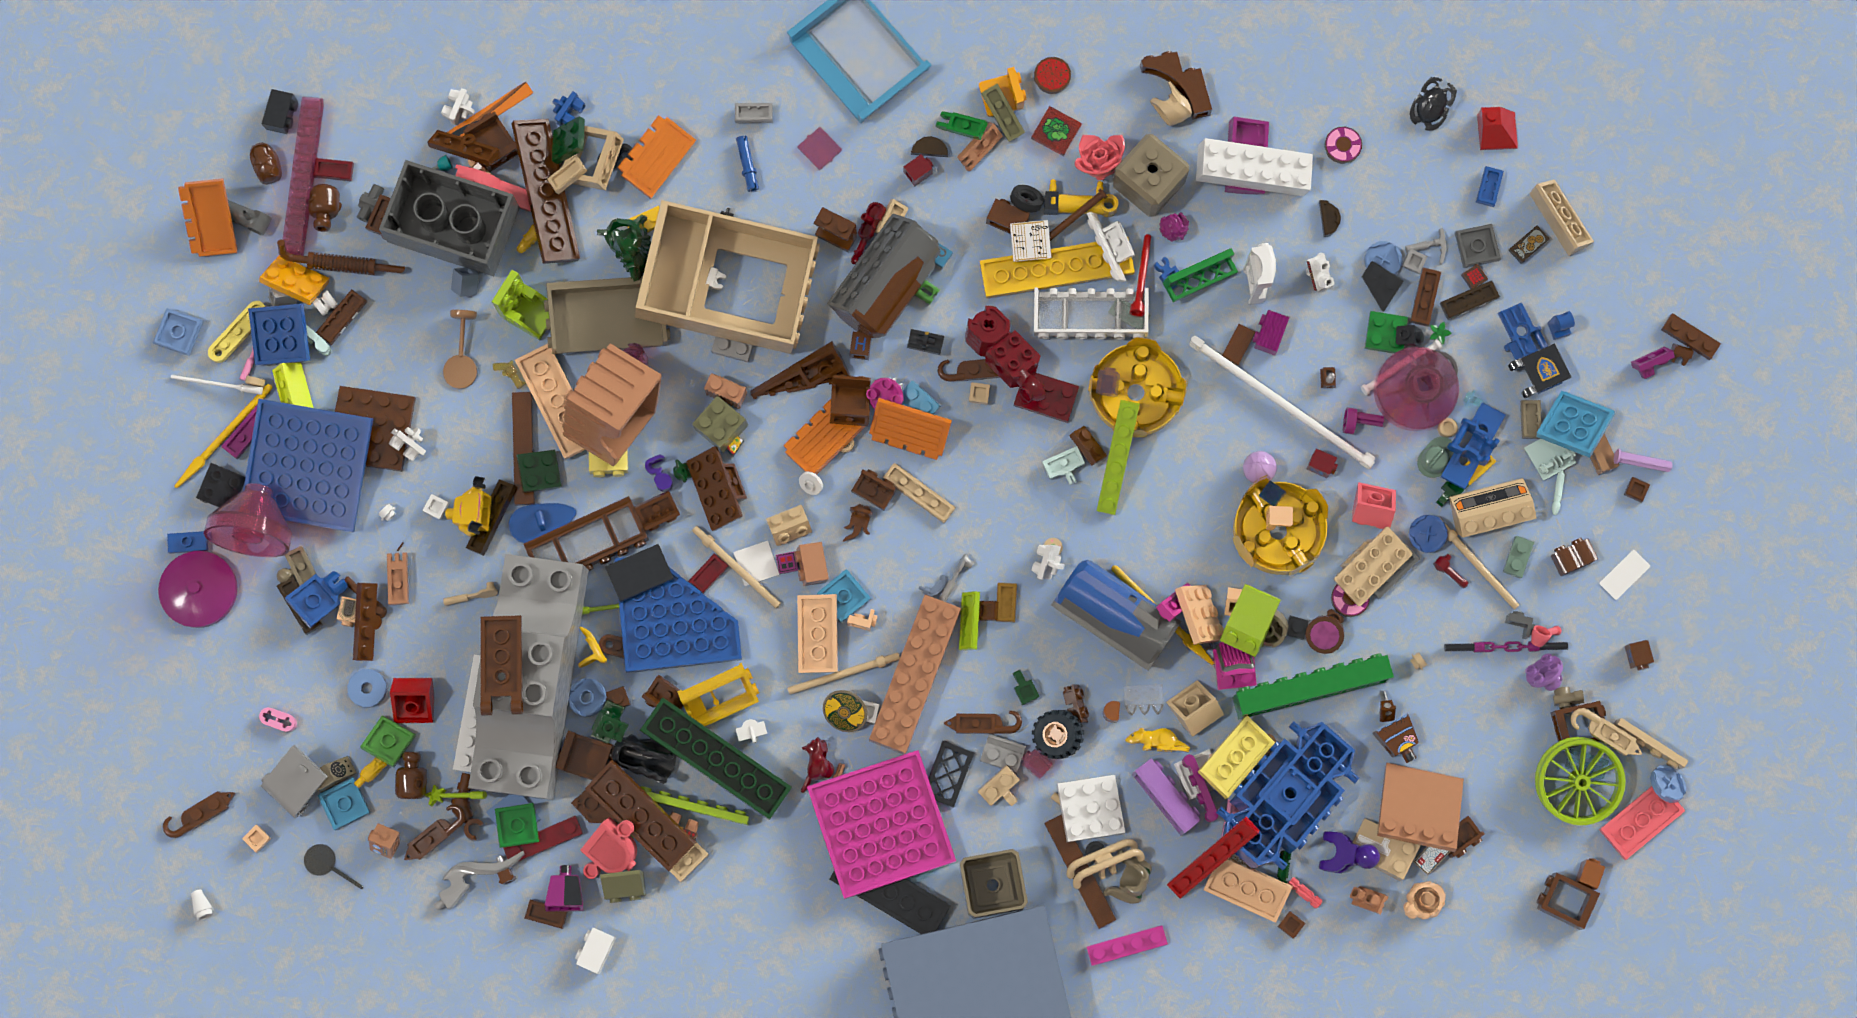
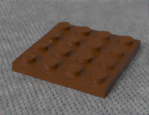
M346 386L339 387L335 412L373 418L366 467L402 472L405 459L403 453L407 449V445L404 443L398 451L389 445V442L394 436L391 433L394 428L408 437L405 429L411 427L416 401L414 396Z

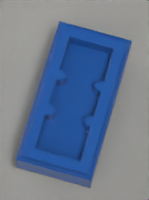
M1485 166L1476 203L1490 207L1495 206L1504 171Z
M208 532L167 534L168 553L208 551Z

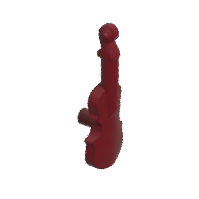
M871 203L867 207L866 213L861 215L864 223L861 224L858 230L861 240L851 258L853 265L863 255L869 239L874 236L878 223L882 221L886 213V207L881 203Z

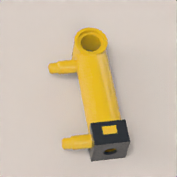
M1051 179L1049 191L1045 192L1044 215L1074 213L1094 196L1059 194L1057 192L1056 180ZM1102 181L1097 182L1096 194L1100 188L1104 190ZM1106 194L1108 196L1106 199L1103 198L1085 214L1092 212L1104 217H1112L1117 212L1118 199L1112 194ZM1111 203L1113 208L1107 209L1104 204Z

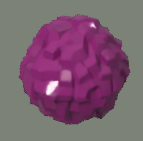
M1182 212L1178 215L1174 213L1167 217L1164 216L1159 223V230L1162 236L1171 242L1183 240L1189 230V221Z

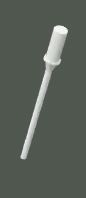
M171 375V379L234 388L241 391V393L247 392L261 395L263 392L262 387L245 385L244 383L233 385Z

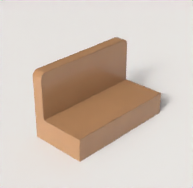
M1603 434L1590 457L1598 475L1619 466V463L1614 464V453L1605 434Z

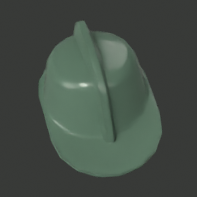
M1446 437L1434 438L1420 453L1417 466L1424 476L1436 478L1442 475L1453 455V452L1447 448L1448 444L1452 443V440Z

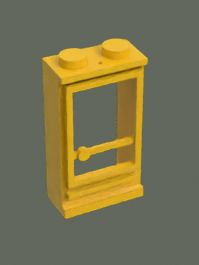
M742 662L738 666L690 688L677 691L687 714L704 726L759 702L757 698L759 690L755 683L751 684L750 679L753 677L749 668L744 669ZM740 678L746 692L719 704V700L716 699L712 690ZM710 692L713 703L716 706L706 710L700 696Z

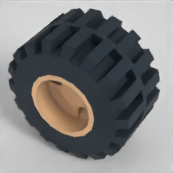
M1051 710L1037 718L1038 721L1033 725L1035 729L1032 730V735H1034L1032 741L1037 745L1035 748L1041 751L1040 754L1048 756L1047 758L1064 759L1074 755L1075 751L1081 748L1080 743H1083L1084 740L1082 738L1084 730H1081L1083 725L1078 722V718L1073 716L1071 712Z

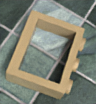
M584 126V146L588 136L606 139L593 177L582 175L572 184L606 191L624 139L615 131ZM583 151L566 159L563 166L575 156L580 159Z

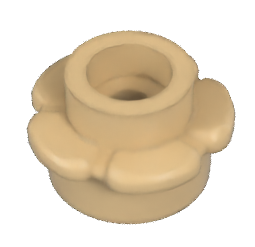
M1419 652L1415 655L1412 654L1413 658L1410 661L1415 669L1420 668L1423 670L1427 663Z

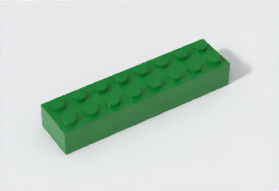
M1381 653L1371 655L1370 658L1364 661L1363 658L1352 660L1348 665H1344V662L1332 665L1333 667L1329 670L1322 667L1315 669L1309 675L1306 672L1295 674L1289 680L1287 677L1276 679L1273 684H1269L1267 681L1257 684L1253 689H1250V686L1239 688L1232 697L1238 720L1243 719L1247 715L1252 717L1387 683L1394 678L1388 655L1382 656Z

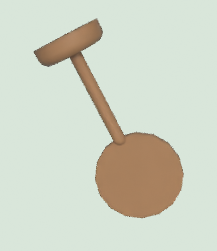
M450 310L452 318L461 320L459 355L448 359L444 365L443 375L450 386L462 389L472 385L477 376V367L474 361L468 356L463 355L465 320L476 319L477 312Z

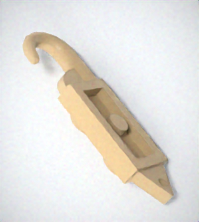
M1579 708L1572 713L1571 724L1576 730H1579L1576 718L1583 715L1591 720L1589 733L1593 737L1624 756L1642 755L1636 743L1637 739L1609 721L1585 708Z

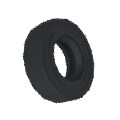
M1029 185L1015 186L1010 195L1012 204L1025 212L1033 213L1039 211L1044 202L1040 191ZM1022 196L1027 197V198L1031 199L1032 201L1027 200V199H1024Z

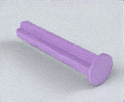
M1617 449L1614 454V464L1624 463L1664 472H1670L1672 469L1671 461L1622 452L1620 449Z

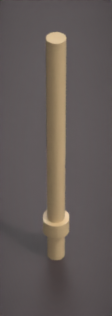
M1446 525L1448 530L1447 540L1452 542L1515 610L1520 604L1457 537L1458 534L1455 530H1451Z
M698 526L692 530L702 540V544L705 547L712 549L774 608L780 606L781 603L717 545L711 535L704 533Z
M897 652L885 657L881 655L875 657V660L787 687L789 695L869 669L885 667L888 663L900 660L899 653Z

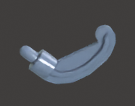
M941 575V581L932 588L919 586V589L928 596H935L945 587L947 582L946 576Z

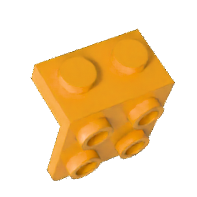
M1015 67L1007 68V75L979 83L980 93L998 84L1013 111L1024 109V101L1027 100L1024 89L1021 90L1019 83H1022L1019 72L1016 73ZM982 97L987 116L993 117L992 112Z

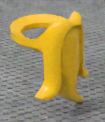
M580 626L579 628L586 636L585 640L594 654L579 662V668L585 667L596 660L606 663L607 658L604 656L595 637L589 630Z

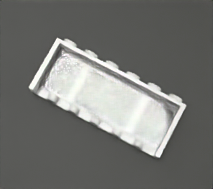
M1035 288L1034 336H1038L1039 339H1049V337H1057V339H1068V337L1087 339V337H1095V339L1100 340L1106 339V337H1114L1117 340L1125 339V337H1133V339L1148 337L1149 288H1145L1143 295L1145 315L1142 317H1135L1129 313L1130 305L1135 301L1136 292H1133L1131 288L1126 289V292H1114L1112 288L1107 289V292H1095L1094 288H1089L1088 292H1076L1075 288H1070L1069 292H1058L1056 288H1051L1050 292H1039L1038 288Z

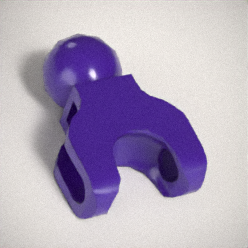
M1323 832V840L1336 846V854L1331 860H1321L1319 862L1320 870L1342 874L1352 866L1371 869L1379 863L1380 854L1374 845L1364 844L1359 846L1354 844L1352 839L1343 833Z

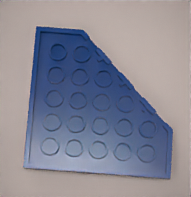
M626 557L615 558V562ZM670 567L669 569L674 580L623 602L619 601L626 673L742 660L738 620L725 612L719 605L706 597L700 590L683 579Z

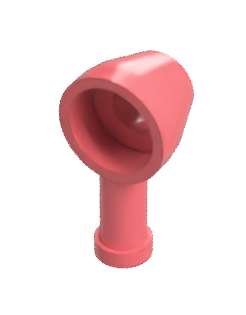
M1536 625L1532 630L1531 643L1537 647H1542L1550 640L1551 636L1560 635L1562 630L1559 626L1547 629Z

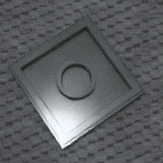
M1492 224L1455 231L1463 268L1501 260Z

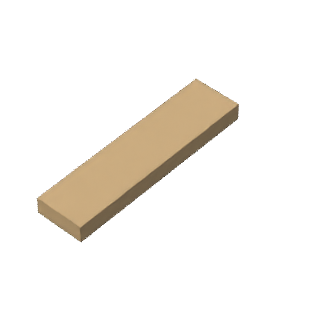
M895 463L883 476V479L894 483L893 487L942 523L946 522L956 508Z

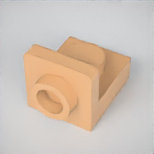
M873 609L870 611L868 620L865 619L864 615L854 613V616L849 615L847 624L848 626L870 631L871 626L875 627L878 616L875 615V610Z

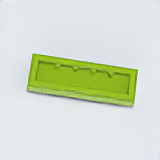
M980 592L962 593L959 650H977Z

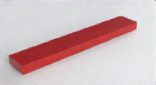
M1244 817L1171 879L1167 886L1181 899L1255 837L1260 830L1247 817Z

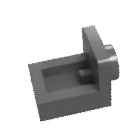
M1513 611V613L1506 616L1505 623L1524 627L1522 639L1530 637L1535 624H1532L1533 618L1526 617L1524 613Z

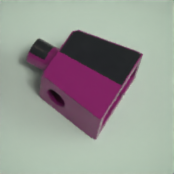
M561 865L560 874L550 877L545 900L546 911H584L579 876L571 875L572 866Z

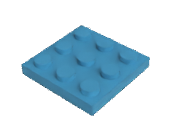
M1561 390L1538 429L1536 437L1590 458L1612 421L1615 411Z

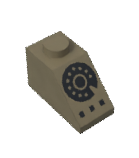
M348 756L320 767L328 777L318 788V791L323 793L357 773Z

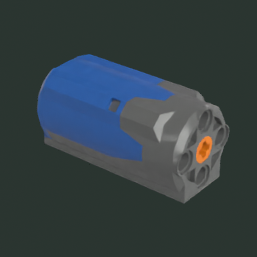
M1090 560L1082 561L1077 565L1051 604L1061 613L1148 671L1182 622L1176 617L1170 622L1164 619L1156 609L1157 604Z

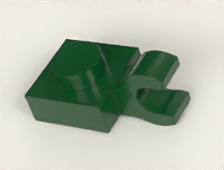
M1446 481L1441 487L1445 492L1436 503L1442 507L1449 500L1450 496L1461 494L1464 489Z
M1021 670L1012 673L1018 686L1014 687V690L1021 705L1040 697L1032 680L1025 681Z

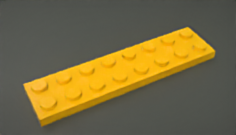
M1097 242L1051 249V258L1013 262V255L980 260L986 298L1034 291L1035 288L1041 290L1113 277L1110 273L1111 267L1109 263L1103 258L1104 251ZM1132 257L1119 264L1124 276L1135 274Z

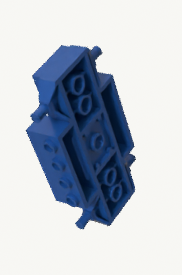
M1293 721L1289 728L1298 736L1296 748L1285 738L1280 743L1276 741L1270 748L1272 752L1269 756L1264 755L1257 763L1260 765L1256 771L1252 769L1246 776L1247 782L1244 785L1240 784L1235 789L1234 793L1236 795L1230 800V803L1239 812L1229 814L1222 806L1216 812L1226 822L1223 835L1244 817H1247L1260 830L1255 837L1235 853L1251 868H1258L1272 862L1283 871L1288 864L1279 857L1280 848L1282 847L1289 854L1297 848L1300 850L1307 843L1305 838L1308 834L1313 835L1320 827L1317 825L1321 819L1325 821L1331 814L1329 809L1332 805L1337 806L1342 801L1343 797L1341 795L1345 790L1334 779L1346 776L1354 784L1360 779L1351 771L1355 749L1323 722L1302 729ZM1286 789L1294 791L1295 796L1293 799L1286 797Z

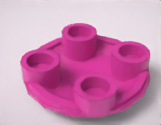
M890 378L875 380L866 393L874 409L879 398L901 405L903 403V392L900 385Z

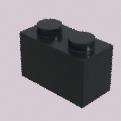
M271 89L261 123L266 130L288 134V130L293 126V113L298 108V101L294 94Z

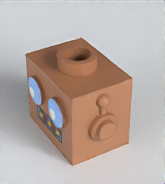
M378 823L368 836L370 850L392 859L400 844V833Z

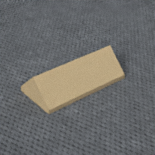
M1555 179L1535 185L1529 194L1568 256L1594 242Z

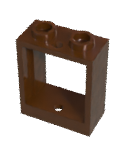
M1600 701L1551 712L1557 740L1570 738L1564 714L1573 713L1579 708H1594L1595 714L1604 718L1606 716L1604 705H1601ZM1595 737L1591 738V739H1594V740H1596V741H1598V742H1601L1600 740H1598V739L1595 738ZM1582 745L1571 746L1568 749L1579 747Z
M1557 872L1552 873L1545 881L1544 885L1547 887L1544 893L1541 892L1537 899V909L1579 930L1585 929L1600 893ZM1558 881L1587 894L1576 919L1548 906Z

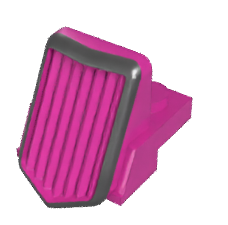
M1224 642L1218 643L1216 649H1212L1218 690L1257 685L1254 656Z

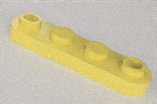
M251 302L208 349V356L212 361L216 363L224 362L250 335L251 328L248 309L266 307L262 302ZM218 351H222L221 356H216Z

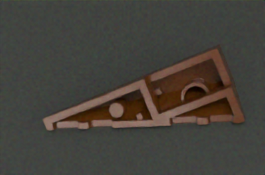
M833 341L755 387L750 392L753 399H757L758 396L768 394L774 396L778 392L787 391L789 393L815 388L819 384L829 383L830 385L832 384L833 375H851Z

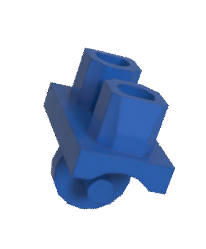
M574 91L571 92L568 98L562 96L560 100L554 98L552 101L555 105L553 112L557 114L554 119L559 126L575 119L574 116L570 115L573 109L582 113L586 107L585 103L579 99L578 94Z

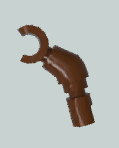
M462 773L460 782L457 784L458 793L471 792V789L468 788L470 774ZM452 798L451 805H458L465 812V836L471 841H477L476 836L469 833V828L475 824L482 827L484 823L479 819H473L474 814L470 807L469 798ZM452 809L453 814L458 818V812Z

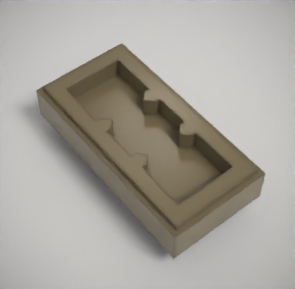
M1521 400L1522 439H1540L1536 435L1542 424L1541 401Z

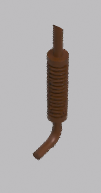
M284 240L277 241L278 253L281 258L293 263H306L308 269H314L315 267V269L319 268V270L326 269L329 271L330 269V271H333L334 269V271L338 270L340 272L342 270V272L345 271L347 273L348 271L349 273L353 271V273L357 272L359 274L361 272V274L364 273L366 275L367 273L368 275H375L376 271L402 273L405 270V266L377 264L375 258L365 259V257H362L361 259V257H358L357 259L356 256L353 258V256L346 257V255H343L342 257V255H339L338 257L337 254L334 256V254L327 255V253H324L323 255V253H320L319 255L318 252L316 254L315 252H308V256L295 255L286 251Z

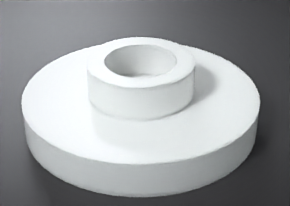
M804 472L799 477V484L806 493L817 495L822 491L823 483L815 473Z

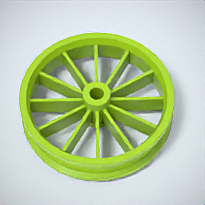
M1570 737L1553 744L1540 758L1535 772V788L1543 806L1558 819L1573 825H1590L1607 818L1618 807L1625 791V772L1619 758L1605 745L1587 737ZM1582 745L1579 770H1577L1568 750L1571 746ZM1587 745L1600 749L1584 770ZM1562 750H1565L1573 771L1571 773L1552 760ZM1605 753L1612 764L1590 773ZM1550 762H1553L1569 774L1568 778L1545 776ZM1612 769L1615 771V782L1590 780ZM1544 779L1567 781L1568 784L1546 793ZM1590 785L1615 786L1611 798L1607 800L1592 789ZM1571 788L1555 809L1548 798ZM1588 788L1607 801L1605 806L1595 812L1586 791ZM1582 791L1592 814L1578 817ZM1576 792L1573 816L1561 813V810Z

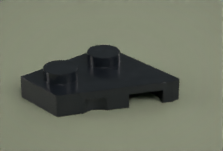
M1374 261L1370 262L1361 276L1379 305L1380 310L1383 312L1404 282V280Z

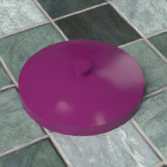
M206 551L187 552L171 561L163 571L158 587L159 600L165 613L175 622L191 628L208 627L222 620L232 609L237 596L236 576L229 564L213 553Z

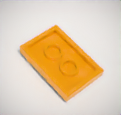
M279 255L260 276L259 282L307 305H311L329 284V277L296 262L286 261Z

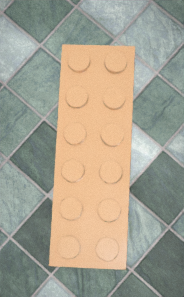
M548 344L515 359L564 459L566 460L584 451V448L563 436V415L566 412L564 406L567 401L565 397L572 388L555 354H552V348L548 349Z

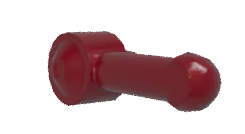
M1449 554L1439 556L1433 563L1436 570L1445 572L1461 588H1466L1468 581L1450 567L1451 556Z

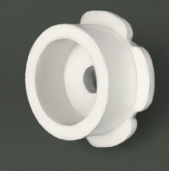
M390 504L386 505L378 514L382 518L381 521H390L396 515L394 512L396 508Z

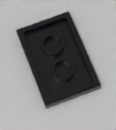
M659 544L605 566L620 602L674 580Z

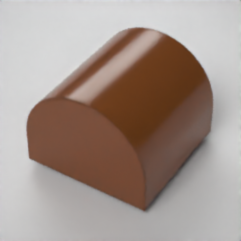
M1110 701L1105 705L1103 717L1106 721L1111 723L1118 722L1119 701Z

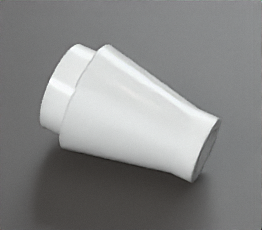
M201 889L193 891L191 897L194 917H197L198 921L210 918L213 915V908L203 894V891Z

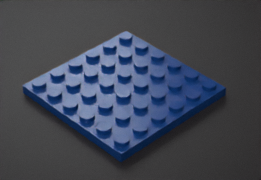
M258 399L240 512L354 532L373 418Z

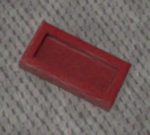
M316 158L313 176L314 178L352 181L354 163L351 161Z
M714 553L688 582L704 594L729 566Z

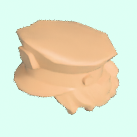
M1431 881L1415 883L1406 895L1407 902L1403 908L1405 915L1411 919L1418 917L1423 920L1437 917L1445 905V892L1441 886Z

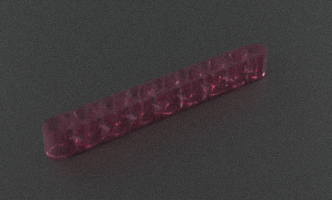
M302 97L282 239L285 241L288 253L302 256L305 250L309 220V194L314 183L313 172L318 153L324 109L323 98Z

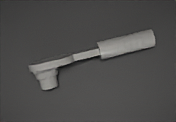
M964 554L960 559L952 579L947 582L939 600L947 601L963 566L968 568L973 566L974 562L968 558V555Z

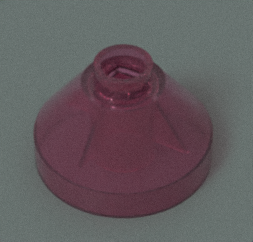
M1409 347L1394 353L1380 366L1374 382V398L1379 411L1390 423L1405 430L1421 431L1440 424L1452 413L1459 396V381L1451 363L1439 352L1425 347ZM1421 377L1427 382L1428 391L1421 392L1419 390L1417 378Z
M247 484L244 491L237 493L208 515L204 536L213 544L235 553L255 557H280L289 552L292 532L276 501L271 497L273 491L264 485Z

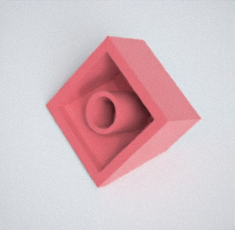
M1358 482L1352 510V522L1360 525L1375 526L1379 529L1390 528L1396 511V490Z

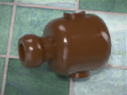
M318 184L310 190L308 211L315 218L313 222L315 230L320 232L330 230V220L338 215L342 207L341 202H339L340 193L332 185Z
M404 752L402 756L404 767L398 768L395 774V794L400 799H422L426 794L427 770L419 767L421 754L420 752Z

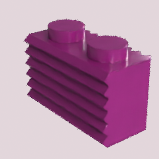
M1268 310L1266 315L1262 314L1259 325H1261L1260 332H1255L1252 341L1255 342L1254 348L1275 356L1289 317Z

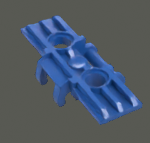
M1522 302L1497 313L1511 339V342L1507 343L1504 349L1506 352L1511 350L1515 360L1538 351L1531 338L1533 334L1541 349L1548 346L1541 333V327H1534ZM1522 326L1525 328L1526 333L1524 336H1520L1517 333V327ZM1561 382V383H1559V384H1556V385H1554V386H1552V387H1549V388H1547V389H1545V390H1543V391H1540V392H1538V394H1540V393H1542V392H1544V391H1547V390H1549V389H1551V388H1553V387H1556V386L1562 384L1563 382Z
M1481 403L1472 421L1463 418L1461 421L1462 425L1452 443H1449L1447 446L1453 452V455L1441 478L1465 490L1478 465L1485 466L1489 462L1492 451L1500 442L1497 438L1495 440L1492 439L1506 414ZM1479 427L1486 428L1487 432L1481 430ZM1466 432L1473 434L1465 448L1459 446ZM1466 457L1469 459L1470 464L1464 466L1460 463L1459 459Z

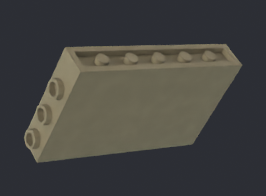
M643 276L635 282L631 277L546 283L547 300H544V310L549 313V319H546V330H550L551 337H547L548 349L552 348V354L601 351L603 348L606 349L610 343L619 349L666 346L667 340H670V329H666L664 324L635 318V309Z

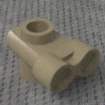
M1560 687L1554 690V705L1559 706V709L1569 708L1571 704L1584 703L1583 690L1570 692V687Z

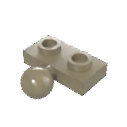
M302 545L284 554L291 569H280L277 572V580L282 583L295 575L299 586H301L316 574Z

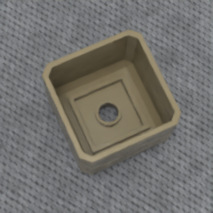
M1146 134L1115 168L1112 181L1113 188L1148 217H1154L1185 184L1189 173V164L1156 136ZM1149 165H1155L1158 171L1156 173H1150L1148 172L1147 167Z
M1009 849L963 858L960 862L959 868L967 911L970 917L976 919L1024 909L1028 900L1020 857L1017 851ZM991 879L998 882V888L995 891L987 888V882Z

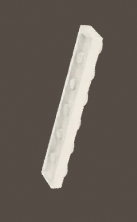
M475 654L453 770L470 773L476 738V714L473 700L481 655Z

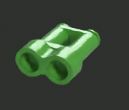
M926 280L916 293V296L930 305L933 301V296L937 295L940 289ZM922 287H924L933 294L929 296L921 290Z

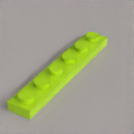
M1120 400L1096 510L1098 512L1112 515L1116 513L1139 403Z
M641 786L656 803L747 826L749 824L750 817L746 816L747 812L735 810V813L728 812V808L716 805V808L709 807V803L697 800V803L689 802L690 798L678 796L677 799L670 797L671 793L659 791V794L651 792V788Z

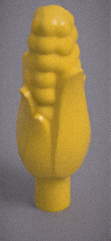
M534 224L530 226L518 244V253H524L537 241Z
M375 757L372 762L361 770L360 777L354 782V785L360 788L365 782L373 781L387 764Z

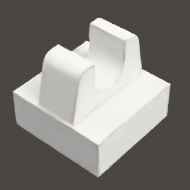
M710 268L706 284H709V290H722L723 285L718 284L717 280H725L726 275L719 272L717 268Z

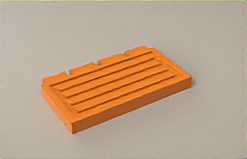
M659 115L650 125L655 132L648 128L639 139L644 146L636 143L628 153V156L633 161L625 157L618 166V169L623 172L621 176L650 199L696 141L695 138L668 117L663 119Z
M224 179L185 182L184 186L178 187L180 201H188L182 203L181 206L184 219H191V221L185 222L188 237H195L189 240L191 253H198L199 257L237 253L238 249Z
M879 398L869 434L872 435L871 440L884 444L886 439H888L889 446L903 449L904 445H907L906 451L921 455L923 450L925 451V457L937 460L938 456H942L952 420Z
M831 399L822 407L826 411L825 413L819 410L809 420L812 424L811 427L805 423L795 433L799 437L798 440L792 436L783 445L787 449L785 451L786 455L805 472H813L817 475L866 427L830 424Z

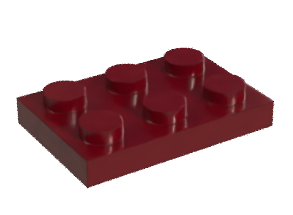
M1035 373L1033 376L1037 377L1044 384L1045 400L1027 402L1021 396L1018 389L1013 406L1068 423L1079 386Z

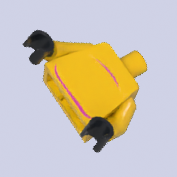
M475 476L472 488L463 493L462 496L455 498L454 508H447L445 511L446 518L452 520L453 524L458 526L459 530L469 537L475 534L479 535V531H488L492 496L482 490L486 488V485L483 484L484 477Z

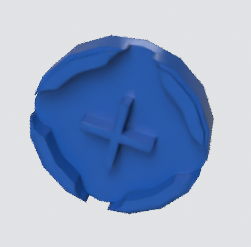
M1422 515L1416 518L1410 526L1409 539L1412 545L1417 550L1425 553H1433L1440 550L1448 538V530L1445 523L1439 517L1433 515Z

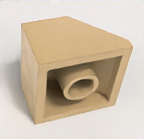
M1198 680L1166 702L1181 725L1192 737L1224 715L1216 698Z

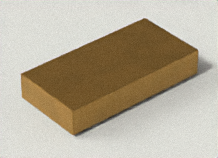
M998 583L997 602L999 603L998 619L996 622L1015 623L1017 584Z

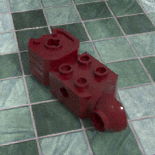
M985 306L984 311L977 313L973 319L968 318L965 342L979 356L986 358L985 363L1010 388L1020 387L1019 392L1027 402L1045 400L1044 384L1037 377L1033 376L1037 372L1041 355L1016 330L1012 333L1009 332L1010 320L994 306Z

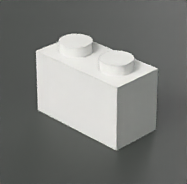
M592 928L591 931L588 930L584 937L586 943L583 949L580 948L575 957L578 960L576 964L600 974L616 937L596 928Z

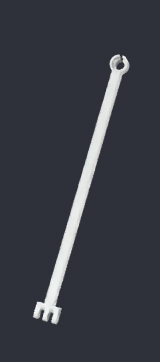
M1197 336L1191 338L1190 347L1211 358L1356 459L1363 467L1367 469L1372 468L1375 463V457L1368 452L1362 454L1204 344L1205 341Z

